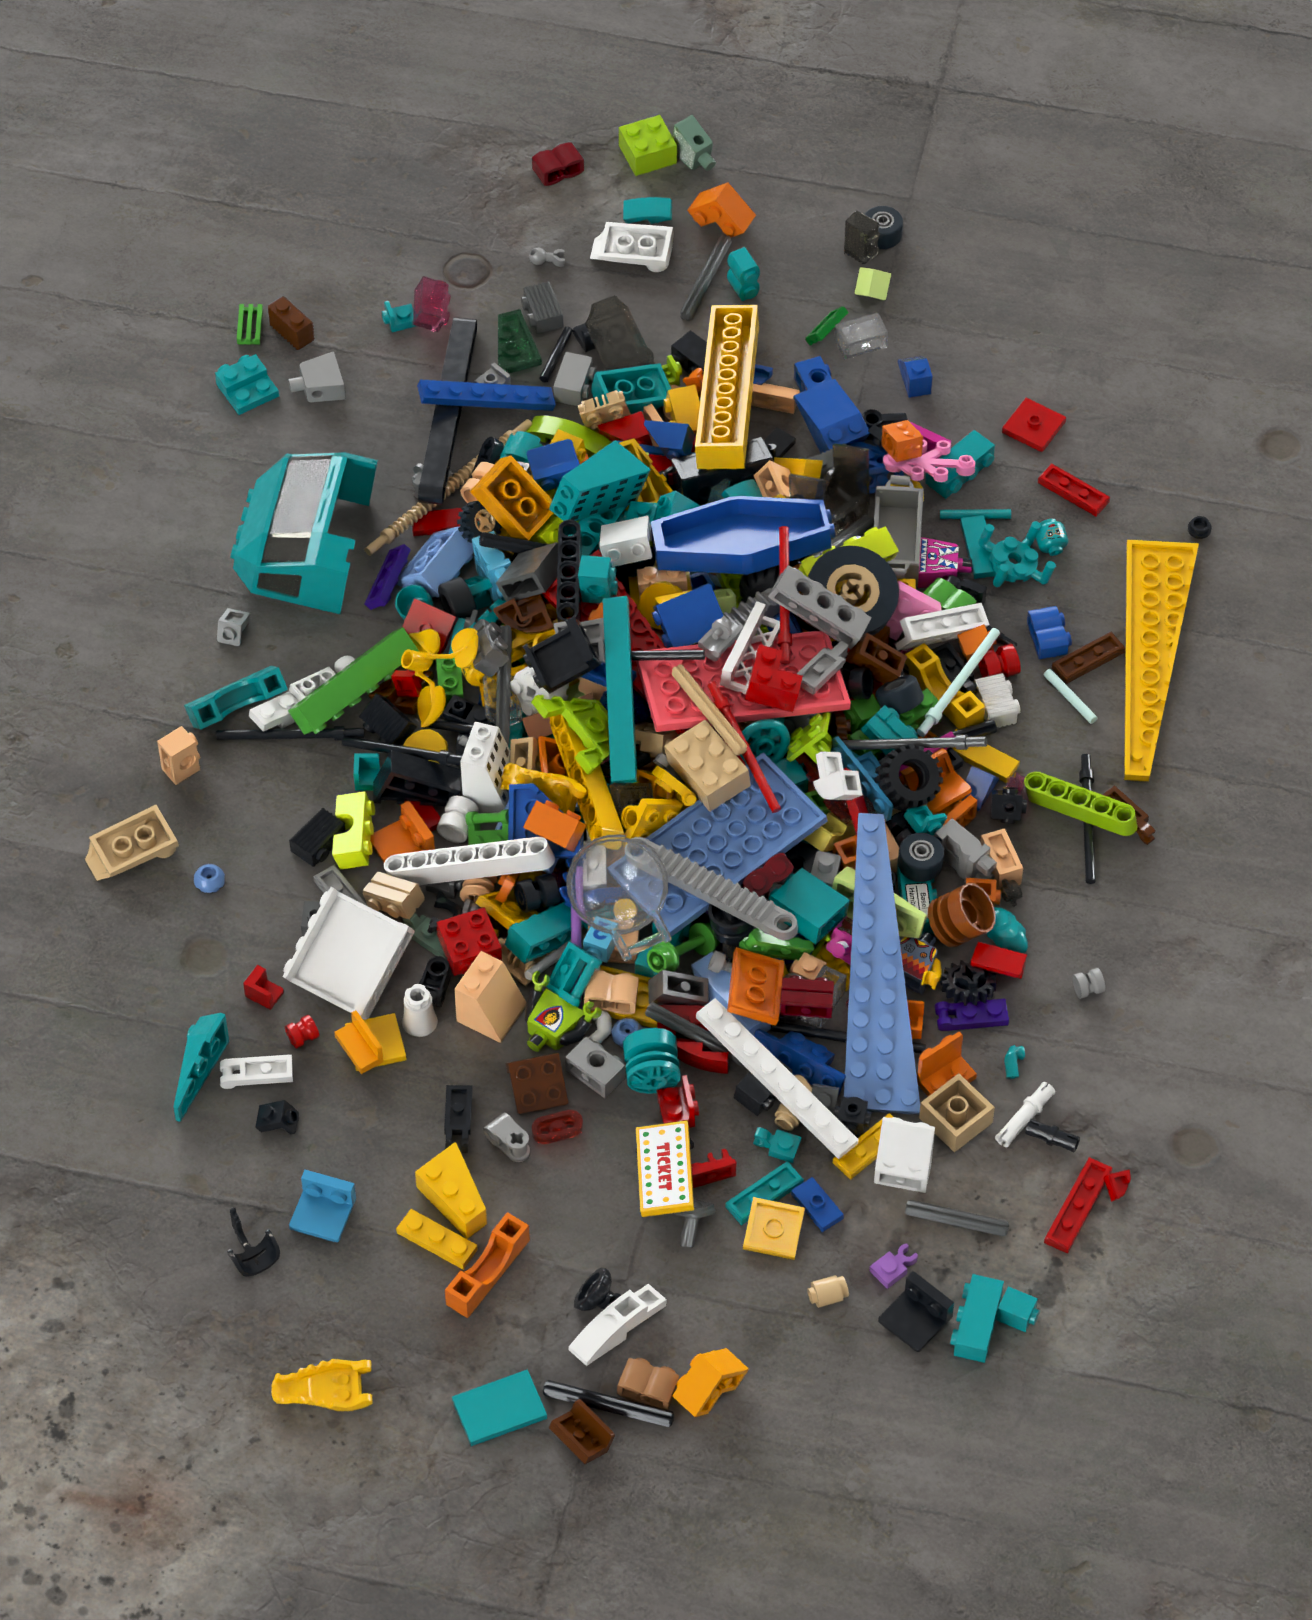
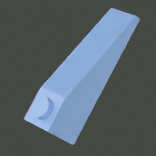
M713 952L693 963L691 968L694 976L708 978L709 1002L716 998L727 1009L731 973L721 970L719 973L708 970V965L713 955ZM731 1013L753 1036L757 1029L765 1032L771 1029V1024Z

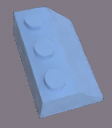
M461 526L434 532L400 573L397 585L403 588L409 585H419L424 587L431 597H439L438 586L457 578L461 567L473 558V544L467 541L468 538L464 539L462 537L463 532L458 530Z

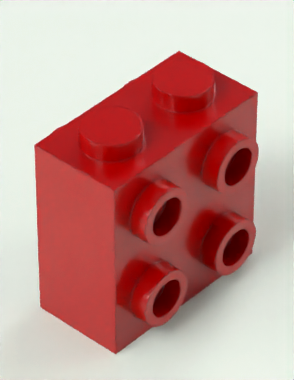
M485 907L436 922L437 936L454 976L465 974L481 951L502 961V947Z

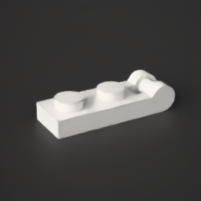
M292 1055L232 1058L220 1061V1071L223 1073V1076L220 1077V1086L224 1089H232L235 1086L293 1082ZM240 1070V1074H233V1072Z

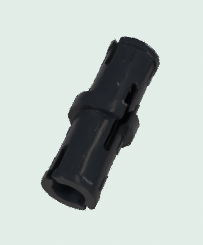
M1030 1119L1025 1132L1026 1135L1045 1141L1049 1146L1056 1145L1073 1153L1080 1142L1079 1136L1064 1132L1058 1126L1045 1125L1034 1119Z

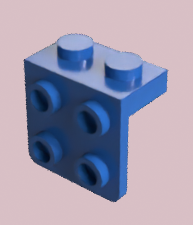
M570 439L527 451L533 479L544 491L558 488L562 477L580 465L573 442Z

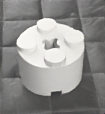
M527 666L515 674L514 679L510 682V689L515 693L522 711L530 716L538 713V710L531 703L536 695H543L544 699H551L553 696H557L566 701L568 698L566 690L569 688V683L549 694L543 687L539 689L533 679V675L536 674L533 667L529 668Z

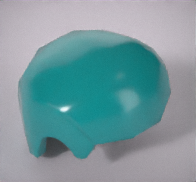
M409 585L402 588L396 595L395 608L403 620H405L414 598L433 606L432 598L424 587Z

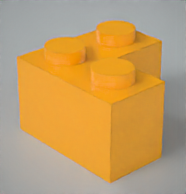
M727 1348L703 1354L700 1353L692 1359L690 1363L691 1368L688 1373L678 1380L676 1384L677 1389L672 1397L694 1417L708 1414L722 1393L736 1390L749 1368Z

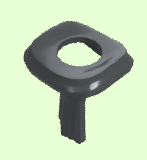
M694 1198V1210L673 1213L686 1217L680 1235V1246L694 1247L700 1218L716 1213L713 1203Z

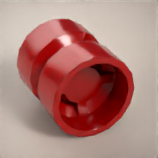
M1013 644L1000 646L996 652L992 649L988 650L978 663L982 678L1000 673L1010 677L1021 672L1019 656Z

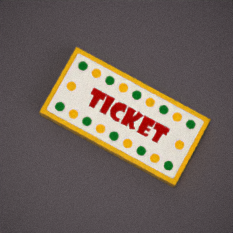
M688 1121L636 1127L641 1216L647 1217L694 1210Z

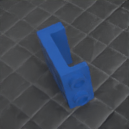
M711 583L653 606L655 611L652 612L655 624L657 626L661 625L664 632L661 638L666 648L688 646L698 642L712 628V623L724 616Z

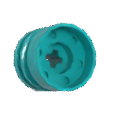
M645 1028L631 1033L624 1039L623 1052L624 1061L626 1062L627 1085L632 1090L639 1093L652 1094L657 1093L659 1089L675 1087L679 1083L681 1074L679 1060L677 1059L676 1036L672 1032L661 1028Z

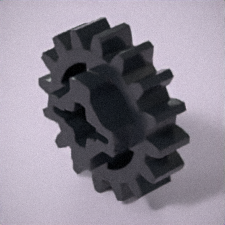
M960 960V965L951 963V968L945 967L944 974L941 975V991L946 992V998L954 997V1003L963 1001L964 1006H967L968 1002H972L976 1006L979 1000L986 1003L987 997L992 998L993 992L996 991V974L991 973L989 970L971 966V960L969 963Z

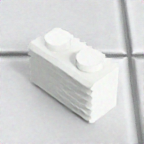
M1003 673L975 679L974 685L977 691L974 694L986 706L985 721L994 720L999 728L1017 723L1020 705L1017 699L1013 700L1011 695L1013 693L1012 685L1009 680L1005 681Z

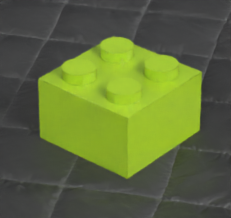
M661 115L619 127V147L635 176L677 164V145Z

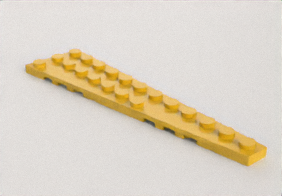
M1127 540L1124 780L1149 781L1199 543Z

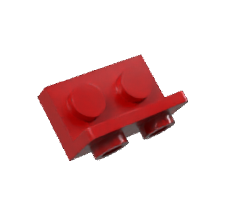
M682 1075V1087H669L657 1090V1100L663 1124L688 1121L689 1128L695 1127V1116H699L698 1101L692 1100L695 1099L694 1084H689L687 1075Z

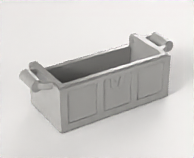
M891 475V479L887 482L886 486L876 487L873 528L877 527L880 529L886 526L899 550L896 557L887 562L894 571L896 578L915 579L916 587H918L924 489L914 488L910 476ZM890 484H891V485H908L909 487L890 486Z

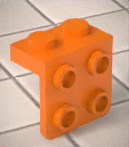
M944 748L931 755L933 759L937 757L939 760L936 763L937 767H942L943 770L939 774V777H943V783L938 785L941 787L940 792L935 794L936 797L932 801L925 804L932 814L941 812L947 806L962 800L972 792L970 785L955 772L948 752ZM911 767L902 770L901 774L907 789L916 791L919 783L918 776Z

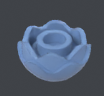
M214 864L202 865L194 874V885L204 893L217 892L225 883L223 870Z
M623 1018L617 1021L611 1031L615 1044L623 1048L624 1039L631 1033L643 1029L641 1024L632 1018Z

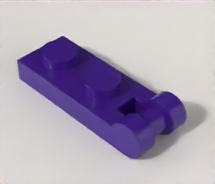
M1005 998L987 1000L986 1003L977 1001L976 1006L972 1002H968L967 1006H964L963 1002L948 1003L946 1001H941L934 1005L935 1013L939 1017L937 1026L940 1031L1009 1025ZM949 1015H955L956 1018L952 1019Z

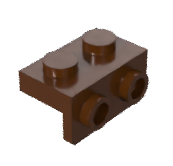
M581 1399L574 1402L571 1411L552 1420L549 1429L584 1464L607 1453L615 1437L614 1432Z

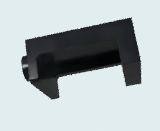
M575 617L565 621L568 626L566 629L533 647H530L528 644L523 646L526 652L523 655L524 660L529 668L533 667L536 673L533 675L536 685L539 689L543 687L549 694L601 666L582 624Z

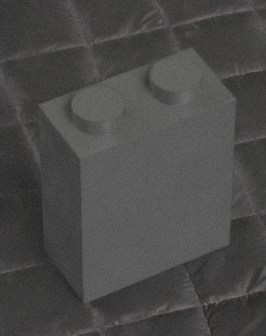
M558 542L517 555L496 582L506 602L513 598L517 601L545 593L557 578Z

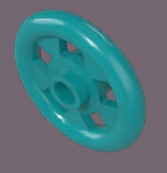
M759 720L750 724L742 731L746 741L750 737L753 738L749 747L755 758L762 753L768 757L773 752L769 759L776 764L784 758L788 751V746L790 745L789 731L784 724L777 720ZM770 729L768 734H761V730ZM780 736V743L774 744L773 738ZM741 754L740 757L743 759V761H744L745 764L747 765V763H746V761H745L743 755Z

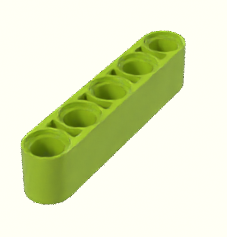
M1031 772L1024 779L1027 798L1034 804L1122 836H1130L1137 831L1138 825L1135 809L1129 804L1041 772Z

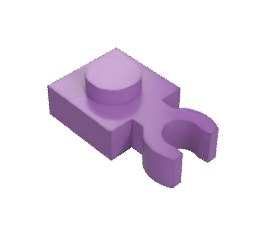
M908 1244L901 1245L896 1256L889 1251L870 1266L869 1271L887 1289L907 1274L905 1266H912L917 1262V1253H914L911 1257L904 1255L908 1251Z

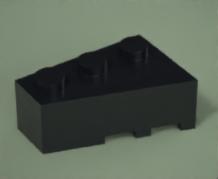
M391 750L373 781V802L381 804V800L397 801L396 804H403L405 801L420 802V805L446 806L449 798L458 796L461 791V769L440 765L437 762Z

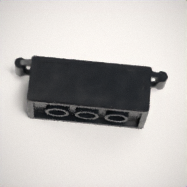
M762 437L747 440L745 469H697L696 453L671 459L672 466L660 471L659 474L663 473L669 485L668 474L672 473L673 485H670L673 491L676 490L702 506L724 499L721 495L723 491L735 484L750 479L755 480L754 475L769 460L774 462V457H777L776 445L765 444Z

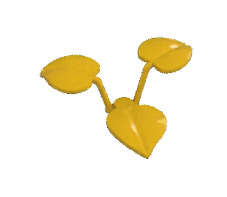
M466 628L459 631L452 640L451 647L453 653L437 654L440 649V637L435 630L426 629L409 634L419 652L410 649L406 650L401 658L402 667L415 671V676L421 677L429 684V686L422 689L417 701L421 727L425 728L433 724L442 714L446 703L444 688L442 686L435 687L434 681L424 675L423 672L432 666L435 659L455 658L457 667L467 668L475 660L478 651V632L476 629Z

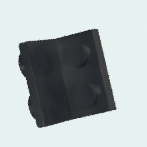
M912 1271L906 1277L905 1291L879 1316L878 1322L913 1350L920 1352L952 1319L954 1302Z

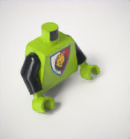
M540 971L534 972L532 982L535 984V987L530 990L525 1010V1021L528 1025V1033L531 1035L527 1045L533 1051L539 1052L545 1044L554 1050H559L563 1046L581 1041L592 1025V1018L596 1019L601 1016V1008L597 1007L591 1014V1008L594 1006L593 1002L585 1003L583 1010L547 988L543 992L542 987L549 984L550 978L546 974L544 981L539 983Z

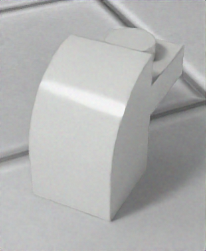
M820 752L816 754L820 779L813 781L821 797L829 800H852L863 795L859 772L843 770L840 752Z

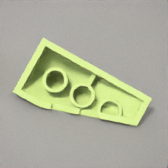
M847 866L835 876L832 888L850 900L846 917L853 920L855 869ZM894 893L899 936L920 938L927 915Z

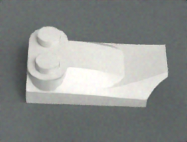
M606 222L603 232L594 239L590 259L646 265L652 272L664 271L669 265L672 252L673 227Z

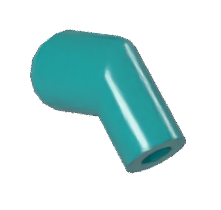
M1013 1045L1009 1047L1004 1058L1006 1079L1019 1078L1017 1059L1023 1060L1025 1058V1048L1023 1046L1016 1047Z

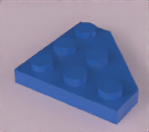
M533 783L509 785L508 840L540 837L523 828L536 800L544 804L546 800L553 801ZM584 832L574 852L547 840L555 858L583 857Z

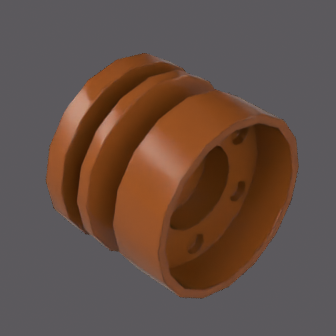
M967 883L931 901L928 907L930 926L935 936L948 947H957L973 938H977L992 930L995 925L996 914L993 903L988 894L975 883Z

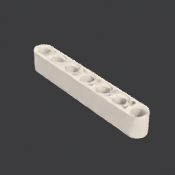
M531 837L395 854L385 860L384 869L388 875L419 885L546 870L554 864L555 856L545 838Z

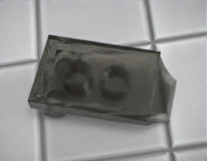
M616 295L591 305V311L585 325L606 371L655 364L653 352L647 348L627 305L621 302Z

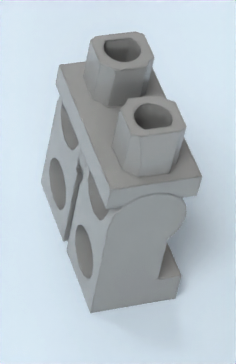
M952 818L935 833V837L944 848L943 861L953 867L960 878L965 879V884L966 877L994 879L995 876L992 872L996 868L997 862L989 856L990 847L986 844L982 846L981 842Z

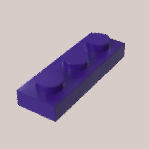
M405 544L389 550L364 603L370 610L380 606L383 607L390 601V594L393 587L399 581L400 572L408 562L407 557L411 551Z

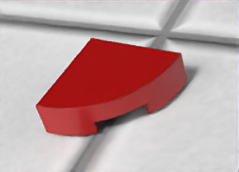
M1129 1169L1104 1176L1111 1202L1124 1196L1131 1181Z

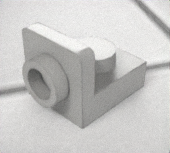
M227 608L218 620L217 641L239 646L242 640V631L250 622L251 613Z

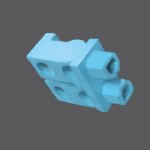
M480 536L472 539L476 571L479 576L490 579L493 588L488 589L492 600L495 601L500 598L503 601L504 597L496 582L511 562L509 558L505 559L504 553L499 549L480 546Z

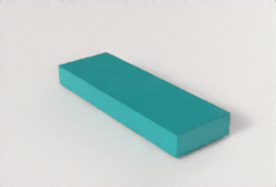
M984 515L961 518L960 524L968 557L972 559L974 579L994 577L996 574L992 569V562L989 560L991 553L978 544L986 526Z
M787 1161L727 1201L725 1208L742 1226L749 1220L753 1197L777 1202L789 1194L792 1189L802 1184L804 1179Z

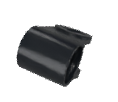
M435 956L428 960L422 979L419 982L430 992L432 1003L436 1004V1007L439 1008L444 1003L446 990L451 978L448 960L442 956ZM435 971H443L440 974L434 973Z

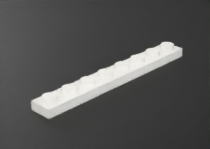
M716 998L696 1013L695 1018L838 1159L858 1144L859 1139L730 1012H727V1009Z

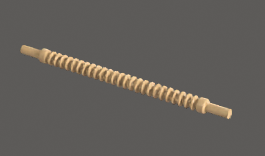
M526 419L515 429L505 432L499 438V441L505 446L510 434L513 433L515 435L517 431L526 432L531 427L532 422ZM478 455L471 462H468L467 466L465 465L462 469H459L458 473H454L453 476L449 477L444 500L446 496L448 497L451 493H454L455 489H459L460 485H464L471 477ZM418 502L416 506L407 511V514H403L397 521H394L393 525H389L388 528L382 530L380 536L365 547V552L371 556L383 545L390 544L395 540V537H399L400 534L404 533V530H408L409 526H413L414 522L421 519L423 515H426L437 504Z

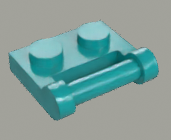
M568 942L549 977V984L545 987L571 1005L579 1007L582 1001L580 998L596 968H600L602 961L578 945ZM585 963H587L572 993H570Z

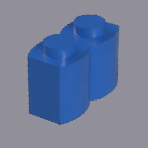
M1056 606L1028 611L1027 624L1038 658L1045 659L1067 655L1068 648L1072 645L1070 633L1064 629V614L1062 612L1059 613Z

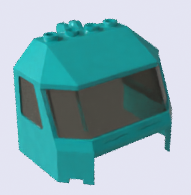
M346 452L287 453L256 480L254 489L249 488L246 502L250 504L248 508L244 507L241 521H244V524L238 527L236 545L233 544L230 558L234 559V571L251 593L341 614L351 563L346 561L349 549L354 550L356 540L329 534L328 529L338 499L369 506L378 460Z

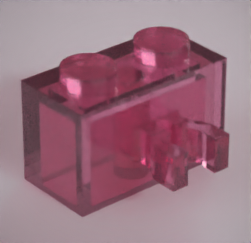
M425 276L422 277L414 289L413 325L439 332L443 324L446 325L448 323L450 312L447 309L451 295L448 294L449 284Z

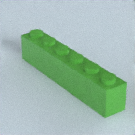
M403 627L392 631L290 708L288 712L304 735L310 732L317 734L327 727L325 722L329 719L334 721L345 713L342 709L346 706L353 707L362 700L360 696L363 693L369 694L379 687V681L390 679L395 669L399 666L402 667L401 658L406 650L410 649L418 652L419 650Z

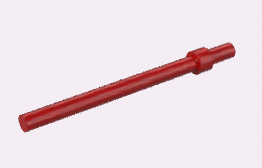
M787 526L779 527V576L789 565V527ZM780 605V633L777 636L778 646L780 650H783L780 663L786 665L790 664V646H792L790 611Z
M716 681L710 682L707 687L714 699L715 706L747 744V751L742 753L769 808L772 813L780 811L781 807L730 710L731 704L728 698L723 696Z

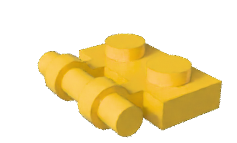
M659 766L655 767L651 774L656 777L654 782L670 794L675 791L676 798L684 805L692 806L695 804L696 795L666 770Z

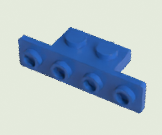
M761 1029L755 1031L754 1037L777 1059L792 1069L793 1075L803 1076L811 1085L820 1084L839 1087L838 1095L840 1094L846 1075L829 1066L833 1062L835 1054L828 1051L825 1046L815 1044L806 1039L804 1035L790 1031L781 1039Z

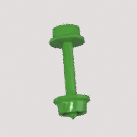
M696 923L689 930V940L674 947L665 940L656 942L647 953V962L649 967L656 973L662 970L674 972L679 966L680 955L692 949L701 955H707L714 952L720 942L714 937L710 923Z

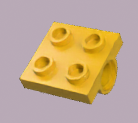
M641 799L639 805L626 806L621 814V822L626 829L623 843L626 845L634 837L647 838L677 816L683 804L678 799Z

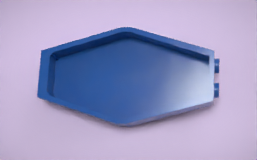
M734 496L651 521L652 542L658 570L748 575L779 565V527L781 526L789 527V561L812 555L831 548V538H835L830 509H825L823 500Z

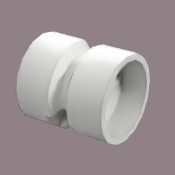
M452 796L449 798L445 807L446 813L441 816L437 825L438 833L448 841L455 843L465 842L468 837V825L465 820L466 814L470 811L479 812L478 806L463 796Z

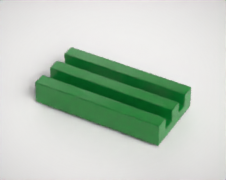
M841 306L832 310L805 337L806 342L812 345L822 341L849 313L847 309Z

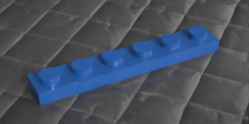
M419 380L417 385L421 404L553 411L556 406L551 387Z

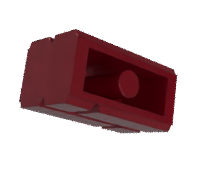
M797 975L783 978L780 1015L832 1018L834 981H829L823 977H818L814 980L803 979Z

